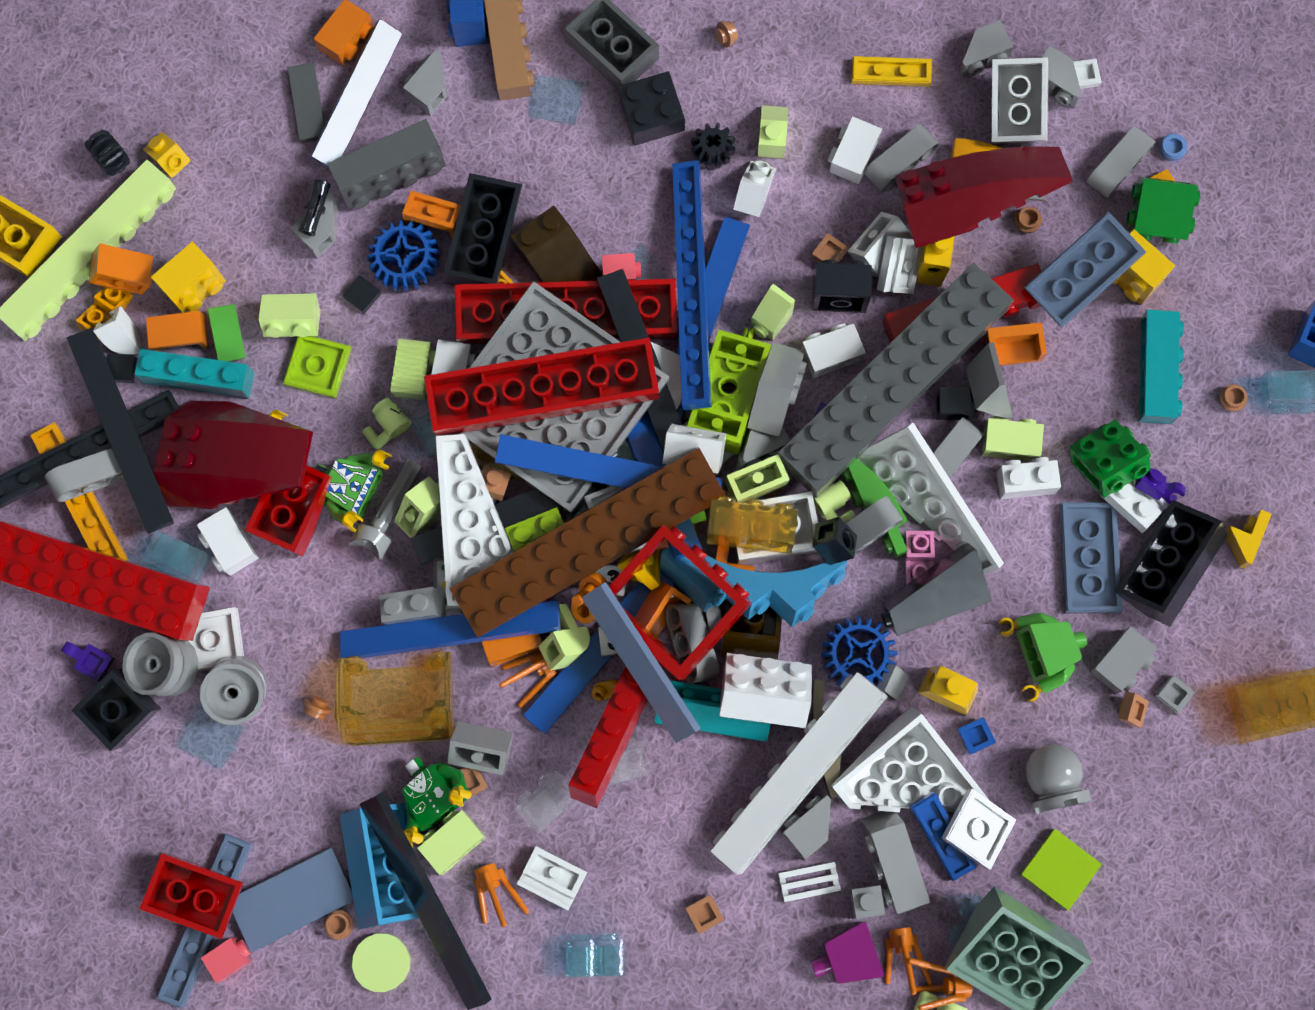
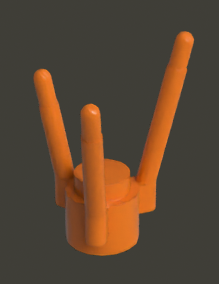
M540 650L502 666L503 670H507L532 661V665L500 682L499 687L501 688L534 670L537 671L539 676L545 674L517 704L519 708H522L550 679L557 676L555 670L550 671Z
M491 863L474 871L476 880L473 882L477 889L483 924L488 923L484 892H489L501 927L504 928L507 925L495 889L501 886L499 881L503 883L523 913H529L523 900L506 878L503 868L498 870L496 864Z
M911 927L889 930L890 938L885 939V984H890L894 948L895 954H903L910 992L912 995H916L912 965L907 960L910 958L909 952L913 948L917 960L925 961L918 945L917 935L912 934ZM920 967L927 984L932 985L933 981L929 970Z
M908 958L909 964L950 974L949 977L944 978L943 985L915 986L916 992L944 991L945 995H950V997L919 1005L918 1010L932 1009L954 1002H966V998L971 997L973 986L946 970L945 966Z

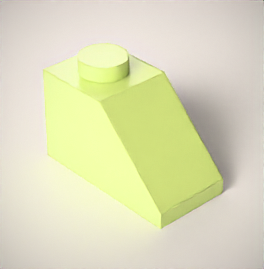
M762 105L758 157L784 159L788 107Z
M772 284L752 316V329L761 338L765 339L768 337L773 341L792 317L795 300Z

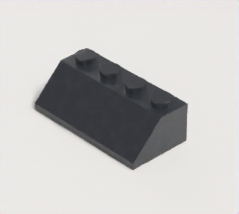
M469 173L443 272L447 284L455 286L459 284L498 283L522 184Z
M1172 499L1115 588V593L1145 616L1170 627L1228 535L1223 522Z

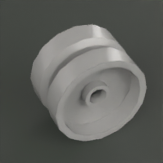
M144 633L134 638L128 645L123 657L125 680L133 691L141 695L178 696L188 690L198 672V657L192 644L187 640H179L160 633Z
M230 656L221 659L210 669L201 684L200 700L204 711L213 720L226 725H238L249 721L258 713L267 695L268 681L265 672L257 662L245 656ZM233 688L237 689L238 693H234Z

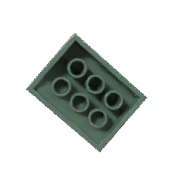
M994 886L975 907L945 968L1013 1010H1049L1091 964L1092 960L1082 940Z

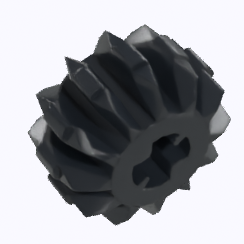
M706 123L705 131L697 128V137L691 138V145L694 146L691 149V154L697 156L700 164L706 161V168L709 169L712 163H715L716 167L720 169L722 161L729 164L731 161L730 155L735 154L736 148L733 146L735 137L729 136L730 130L728 127L720 130L719 123H716L715 128H711Z
M106 130L95 132L85 142L87 151L107 175L114 176L117 173H121L130 164V158Z

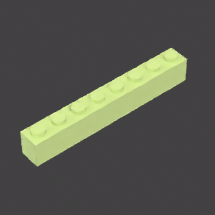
M146 160L0 307V319L25 342L29 338L35 337L40 332L43 323L48 318L55 317L60 311V306L67 299L76 296L79 292V287L86 280H89L91 255L98 244L119 247L124 241L131 240L136 234V229L143 222H148L162 203H167L172 198L176 187L171 180L151 162Z

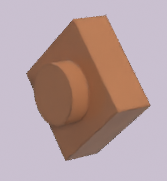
M827 233L811 257L819 263L823 260H835L841 263L850 248Z
M484 465L481 474L492 499L502 501L511 473Z
M1125 691L1123 701L1119 705L1118 719L1130 726L1142 728L1149 701L1136 693Z
M465 767L461 769L464 774L466 787L473 794L471 797L489 788L480 770Z
M711 894L685 908L699 934L724 921Z

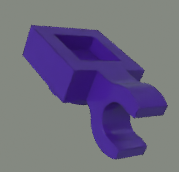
M1150 468L1151 470L1142 478L1135 481V488L1157 501L1163 498L1170 504L1172 499L1177 501V496L1173 493L1185 496L1186 487L1178 482L1167 483L1166 476L1157 469Z
M66 641L61 649L62 652L78 660L73 667L74 669L97 682L102 680L115 659L89 643L85 650L75 644Z

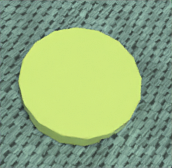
M377 933L366 937L357 946L353 954L352 969L355 978L364 988L373 992H387L397 988L405 981L410 971L411 957L407 947L400 938L391 934Z

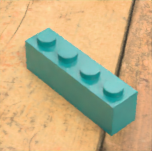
M1147 309L1141 317L1139 422L1172 424L1182 414L1183 403L1182 400H1179V390L1182 389L1183 374L1179 373V364L1182 363L1184 356L1183 347H1180V337L1184 333V322L1180 321V312Z
M140 349L135 376L144 384L249 399L254 372L248 364Z
M670 681L701 729L698 731L768 741L771 723L720 716L721 689ZM656 713L655 723L663 724Z

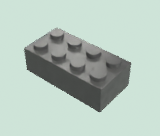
M427 119L327 163L349 210L364 208L369 204V201L377 197H388L393 193V190L401 186H412L419 178L425 175H436L446 166L440 146Z

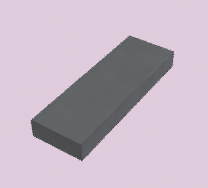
M314 62L288 67L299 140L301 143L317 141L325 126Z

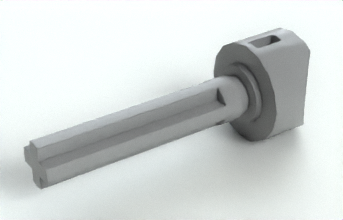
M406 460L371 522V526L358 524L356 532H354L348 542L350 547H366L375 554L378 561H382L385 552L392 543L384 533L400 507L404 495L410 489L421 469V466L416 461Z

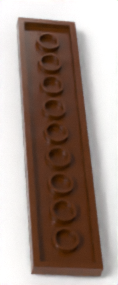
M697 447L452 585L449 589L477 638L647 543L662 525L669 526L670 528L673 525L677 526L725 499L726 495L702 451Z

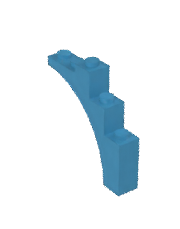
M669 547L661 552L659 568L704 612L712 606H719L725 598L732 605L736 603L686 557L674 559ZM709 556L705 558L712 566L716 563L729 574L726 577L728 581L734 586L736 583H739L750 594L747 598L753 603L743 613L747 619H750L755 614H762L770 606L791 627L800 621H807L812 616L815 600L819 599L832 584L836 586L845 578V569L848 560L830 565L826 561L804 570L767 573L739 569L719 562Z

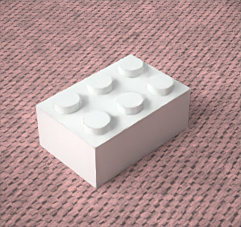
M1048 57L992 59V143L1047 142Z
M812 491L729 505L728 514L730 525L732 526V536L738 564L747 565L817 552L812 547L815 524L818 523Z
M727 653L722 677L720 716L806 728L811 706L812 665Z

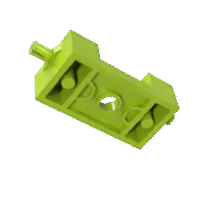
M747 327L743 329L742 336L718 329L709 357L712 407L692 409L687 427L726 433L724 451L738 455L747 431V423L759 381L771 350V344L752 339L755 331L750 328L748 334L749 328ZM731 382L736 385L737 390L728 394L721 389V386L724 383Z

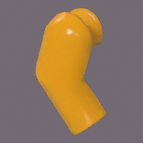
M610 679L598 682L593 687L592 697L596 701L609 699L618 681Z

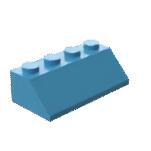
M405 803L391 804L390 806L404 831L406 829ZM362 808L340 814L358 930L419 918Z

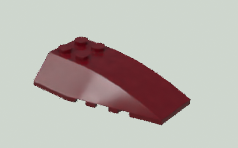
M1042 146L1001 148L974 152L942 161H935L929 165L914 170H906L901 174L895 175L916 248L970 232L978 228V223L987 218L993 221L1001 217V211L1012 206L1018 209L1026 205V199L1034 195L1040 198L1073 182L1060 147Z
M190 400L165 418L153 473L164 500L169 507L214 509L218 508V505L238 503V500L245 498H259L261 494L265 493L275 494L300 488L303 484L313 432L231 401Z

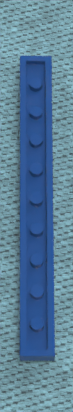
M699 160L672 164L681 395L684 410L712 407L701 166Z

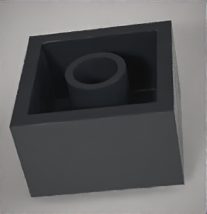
M669 71L618 86L619 100L634 146L685 131V117Z
M823 260L821 263H816L813 278L812 311L866 313L871 298L872 265H865L862 261L840 264L835 260Z
M123 668L111 670L71 711L109 751H113L123 747L161 707L149 695H141L133 691L125 680Z

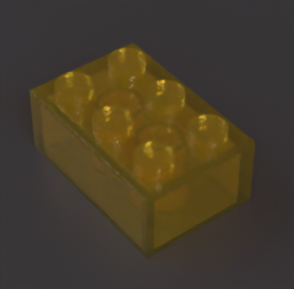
M720 496L718 500L712 499L707 544L791 554L795 542L798 510L792 509V506L789 504L777 503L775 507L763 506L764 503L758 500H747L746 503L735 502L734 498Z
M1315 668L1225 689L1241 745L1315 728Z

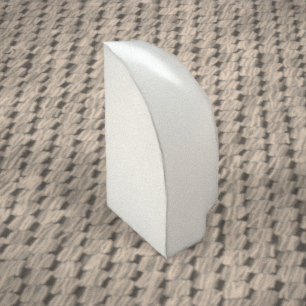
M121 306L109 312L111 318L103 324L97 323L93 332L110 350L119 354H139L140 349H142L139 333Z

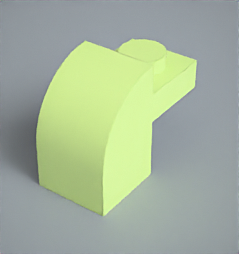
M560 604L561 630L550 632V635L538 646L550 671L568 667L587 649L590 642L587 626H577L567 604Z

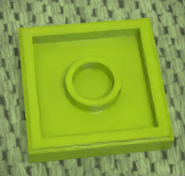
M298 336L283 384L336 399L352 347L314 336Z
M1054 828L1020 875L1066 911H1069L1102 864Z

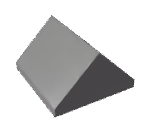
M994 342L988 343L965 367L976 410L1006 419L1013 418Z

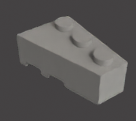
M773 342L759 381L747 428L777 437L780 436L789 404H795L807 362L802 360L805 351Z
M880 811L861 818L860 821L866 835L864 840L869 853L873 854L876 862L873 863L875 874L878 880L882 879L885 887L881 891L886 906H892L895 912L900 914L930 903L904 821L896 812Z

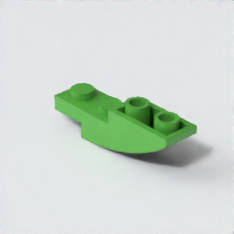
M856 459L842 473L846 482L850 481L854 491H851V497L855 506H860L862 511H864L876 501L888 496L903 518V521L885 533V538L882 539L887 554L892 553L894 559L905 556L908 550L898 528L904 527L907 519L900 505L883 481L872 470Z

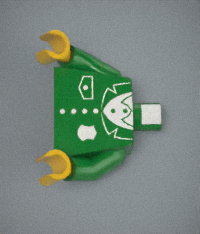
M420 757L413 759L405 766L413 778L402 790L406 808V829L404 833L412 847L413 842L420 844L423 841V835L418 833L420 829L425 831L436 827L451 812L460 806L463 807V803L473 795L466 787L464 774L461 770L443 763L430 765L426 768Z

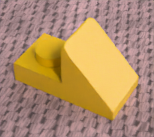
M1261 509L1253 516L1249 515L1244 524V531L1232 526L1226 528L1228 535L1226 540L1239 567L1245 569L1252 565L1272 515L1271 513Z
M660 547L654 551L631 578L633 581L637 580L640 583H644L651 591L660 586ZM639 551L630 552L622 556L618 562V568L623 571Z

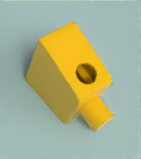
M954 237L923 246L916 283L941 287L950 270ZM929 268H936V269H937V272H932V271H929L928 269H929Z
M939 665L928 668L917 693L967 716L978 692V683Z

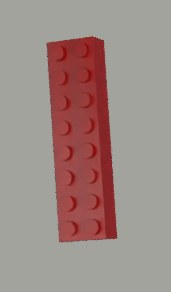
M676 279L627 280L649 338L676 339L678 333ZM597 281L535 282L612 337L620 340ZM532 283L455 285L457 342L471 345L488 344Z
M650 338L424 376L432 429L436 436L453 435L659 399V388Z
M0 521V581L179 640L193 641L210 587L13 523Z

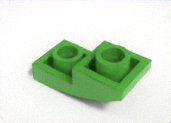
M235 304L208 308L218 360L233 361L246 358Z

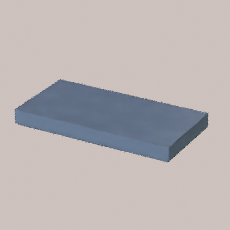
M1108 211L1024 288L1050 317L1063 328L1146 254V251Z
M1061 502L1059 509L1065 614L1122 613V597L1114 591L1121 580L1117 510L1108 502Z
M330 848L240 893L233 909V915L249 951L253 953L352 903V889L334 848Z

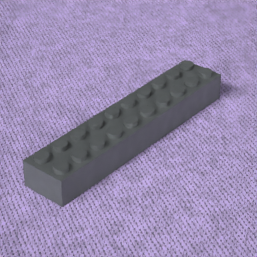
M973 262L778 452L784 468L809 492L812 491L815 498L820 496L1009 310L1014 299Z

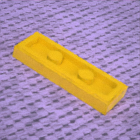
M852 57L851 84L931 86L932 59Z

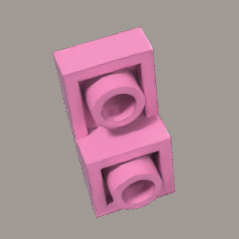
M934 531L905 532V545L908 550L905 554V586L934 566Z

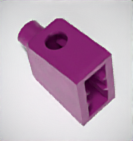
M860 922L822 943L826 955L810 961L816 978L832 972L837 984L884 976L866 922Z

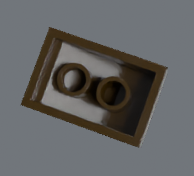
M554 205L510 236L514 249L540 282L597 281L598 277L603 276L571 226Z
M728 600L726 601L725 614L733 606ZM770 606L762 614H755L750 619H747L742 614L724 634L721 656L731 653L778 660L782 617Z

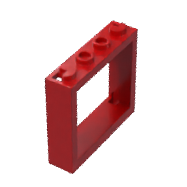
M662 525L611 583L609 588L613 594L617 595L661 543L667 539L736 602L684 662L679 660L624 609L654 657L678 680H685L753 602L747 598L750 594L742 585L736 583L734 586L726 579L729 574L717 563L712 566L705 560L708 555L699 546L694 544L691 547L684 541L686 535L675 525L672 528Z

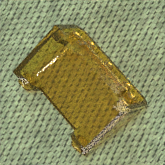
M432 652L425 657L424 666L369 669L367 662L357 656L338 659L334 718L342 741L348 745L362 746L441 741L452 738L455 730L453 659L451 652Z

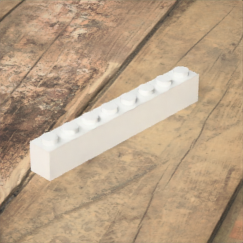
M858 672L855 676L850 674L840 686L843 690L837 698L832 696L822 708L824 711L823 715L818 721L813 719L804 730V733H806L805 737L800 743L795 741L785 753L788 756L782 765L777 763L767 775L770 779L764 787L759 785L749 797L751 802L746 809L740 808L732 817L731 821L733 824L727 832L722 830L713 840L715 846L711 852L736 875L743 874L888 697Z

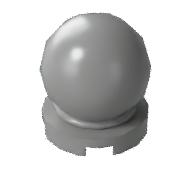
M1057 743L1045 744L1031 754L1026 764V780L1031 790L1040 796L1038 798L1040 801L1033 802L1036 814L1092 801L1090 790H1082L1080 787L1084 777L1083 765L1077 754L1066 746Z

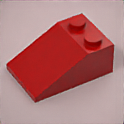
M306 465L302 487L275 494L265 493L261 495L245 531L303 557L315 533L332 477Z
M161 853L140 910L222 939L244 882L175 855Z

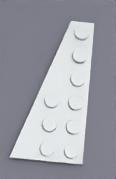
M914 423L870 445L857 458L883 481L898 504L918 523L921 524L923 522L934 531V537L939 542L943 540L953 551L966 543L977 550L984 575L1000 568L1004 564Z
M466 434L436 436L447 606H459L449 587L513 552Z

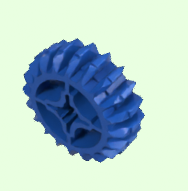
M400 219L399 226L395 227L392 222H389L390 229L386 231L380 227L381 237L373 235L372 239L375 244L368 245V250L371 252V254L367 255V260L371 263L369 269L375 273L374 277L377 281L383 280L382 284L386 288L392 284L393 290L397 292L400 285H402L404 292H408L409 285L413 284L414 288L418 290L419 281L428 284L429 281L426 275L435 277L436 273L433 268L439 267L440 263L436 258L441 256L440 251L436 249L438 242L436 239H432L433 234L430 230L425 232V227L422 224L416 227L415 222L410 221L405 226L404 221ZM407 238L418 241L424 248L418 249L417 246H410ZM397 240L394 247L387 249L390 244ZM404 248H405L406 253H407L408 255H406V258L404 259V265H403V262H402V260L400 259L399 256H401V254L404 253ZM383 263L399 266L401 273L388 270ZM421 263L416 269L410 271L414 264Z
M860 616L855 617V625H852L849 618H845V628L839 623L834 625L838 634L832 631H828L826 634L832 642L823 641L822 647L830 650L821 653V658L830 659L829 662L823 664V669L833 668L828 678L832 679L838 675L840 677L836 683L838 687L850 675L845 670L852 666H859L864 671H867L869 675L864 677L871 683L875 681L878 684L883 682L880 675L883 672L889 673L886 668L887 664H897L889 658L896 657L898 652L888 649L894 646L896 642L895 640L886 642L885 638L888 637L890 631L886 630L882 634L878 632L882 626L880 622L872 628L870 627L872 619L869 617L866 619L865 625H861ZM864 633L873 639L866 643H860L854 637L851 638L849 634ZM842 639L848 650V657L839 664L836 648L838 642ZM879 645L882 660L880 667L876 670L870 658V653ZM869 646L863 656L866 660L857 658L849 662L855 653L852 651L853 648L861 651Z

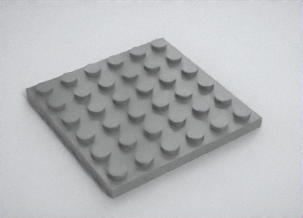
M533 282L470 368L620 343V341ZM655 367L660 393L670 377ZM654 400L459 434H466L470 442L494 459H496L500 434L613 457ZM504 465L571 514L593 485V482Z

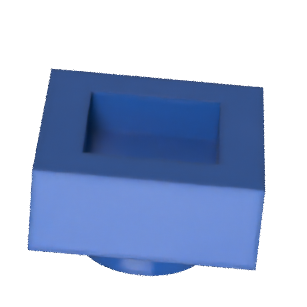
M984 717L957 729L969 755L996 743Z

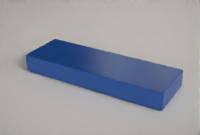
M934 791L909 805L952 882L977 868L973 860L941 839L951 819Z

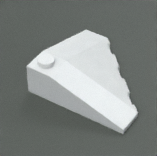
M910 707L893 721L831 785L850 809H861V805L877 806L878 811L900 812V808L910 809L909 805L932 791L937 794L946 812L956 811L967 789H973L989 800L925 717L914 707Z

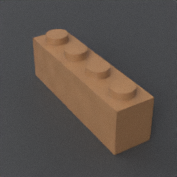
M484 0L499 99L502 101L531 96L530 87L535 86L533 71H527L526 66L527 62H531L529 46H523V38H527L525 22H520L519 14H524L522 0Z

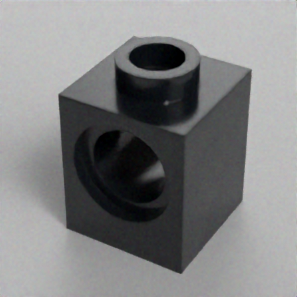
M971 387L939 388L937 392V420H961L962 417L970 420L974 412L978 411L975 407Z
M836 517L815 524L812 547L830 565L855 557L857 535L840 517Z

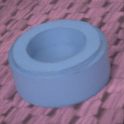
M1175 133L1168 134L1159 145V153L1165 160L1175 162L1183 158L1187 152L1188 145L1185 138Z

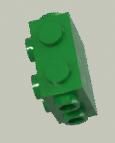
M1138 176V181L1133 183L1131 198L1134 199L1132 210L1129 209L1126 218V225L1129 226V231L1132 232L1135 229L1146 240H1152V236L1163 237V242L1176 244L1179 243V239L1188 240L1189 234L1193 233L1195 227V218L1192 217L1194 207H1197L1200 201L1198 185Z
M1116 419L1101 425L1093 433L1078 439L1073 445L1069 446L1071 463L1103 498L1120 491L1125 485L1135 479L1142 478L1151 470L1149 459L1151 453L1144 443L1139 444L1131 430L1127 426L1123 427Z

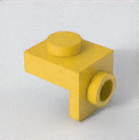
M163 132L153 137L148 145L142 149L170 177H174L190 162V158L178 144Z

